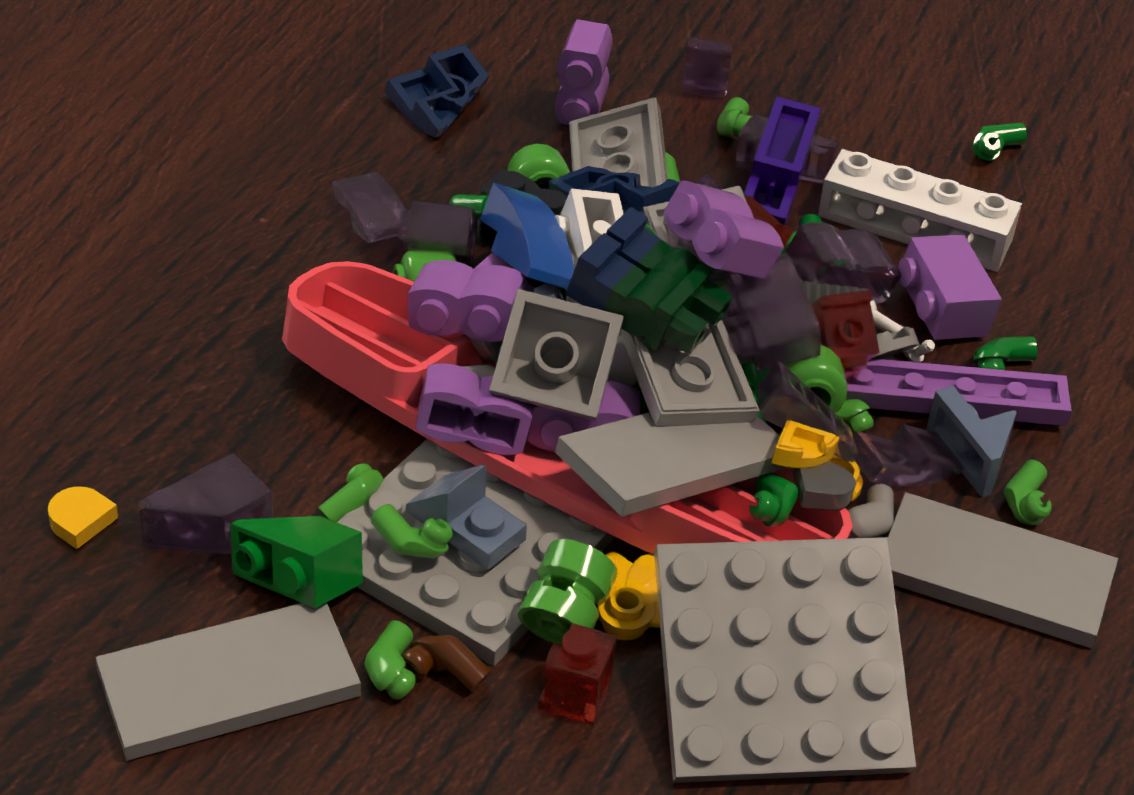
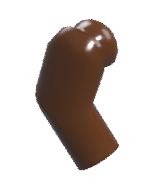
M452 635L420 637L410 643V649L402 655L406 662L405 668L411 671L416 679H423L429 671H450L470 692L477 689L492 672L469 648Z

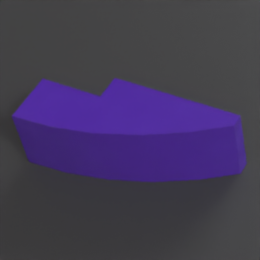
M776 96L754 158L752 172L744 192V197L752 211L753 218L770 224L782 239L808 158L821 108Z

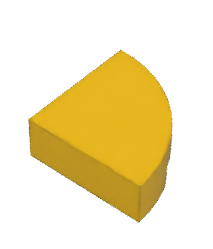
M787 420L776 445L771 463L791 468H809L822 465L835 454L840 437Z

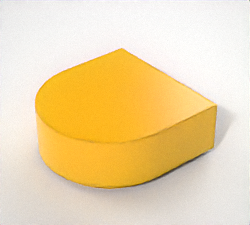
M88 487L64 489L54 495L48 505V515L52 531L76 549L80 548L118 519L117 505L99 492Z

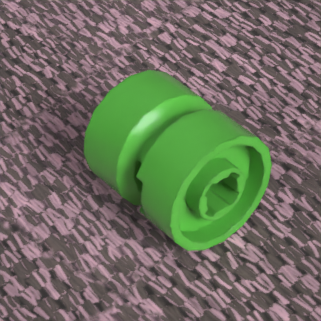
M569 539L553 540L549 544L537 569L539 581H534L530 585L517 612L518 619L528 630L548 642L569 648H580L586 645L599 617V610L596 606H601L606 602L618 575L617 567L606 555L587 544Z

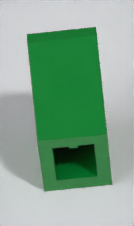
M321 516L238 519L230 523L233 574L315 609L363 583L361 531Z

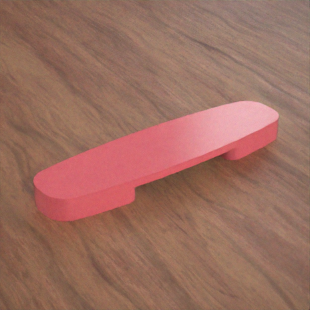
M345 261L330 262L315 267L299 276L289 285L282 341L290 353L327 379L442 448L476 466L485 465L487 472L644 551L654 555L657 544L849 539L853 525L850 513L846 508L831 511L802 508L799 497L784 524L776 527L764 526L762 521L752 517L749 509L750 505L757 507L759 499L753 497L757 493L755 485L758 477L621 517L555 452L538 448L529 443L527 439L523 453L515 455L490 453L480 449L470 441L450 443L432 439L415 428L419 399L428 365L447 363L463 367L487 364L496 368V364L483 359L475 350L470 337L461 332L448 336H433L418 332L409 327L407 294L414 281L369 264ZM784 468L773 472L795 484L793 470Z

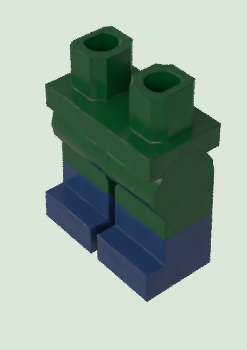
M630 207L607 229L606 234L603 233L579 256L565 295L583 306L624 316L621 329L636 337H645L642 344L655 353L666 341H669L690 355L703 339L709 323L716 326L723 319L733 299V295L711 281L716 271L715 268L708 266L703 261L699 262L698 258L684 248H673L646 230L645 226L648 217Z

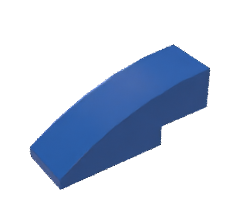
M493 182L480 218L482 222L497 231L491 252L528 278L567 289L574 272L573 258L566 235L559 226L552 210L535 195Z

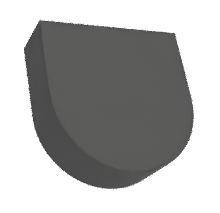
M826 462L815 467L794 468L793 472L802 508L831 511L839 510L849 505L856 482L853 475L842 466Z

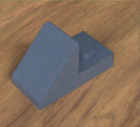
M954 386L936 390L926 428L981 498L991 495L1007 449L1017 412L1012 410L981 420L976 409L965 401Z
M485 465L444 475L406 503V512L422 524L430 518H433L435 521L442 519L447 522L453 531V537L449 543L487 570L526 540L527 524L485 496L487 473Z

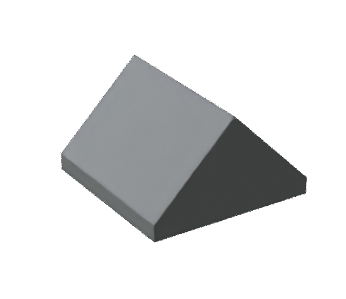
M518 289L489 393L596 421L608 384L624 316Z

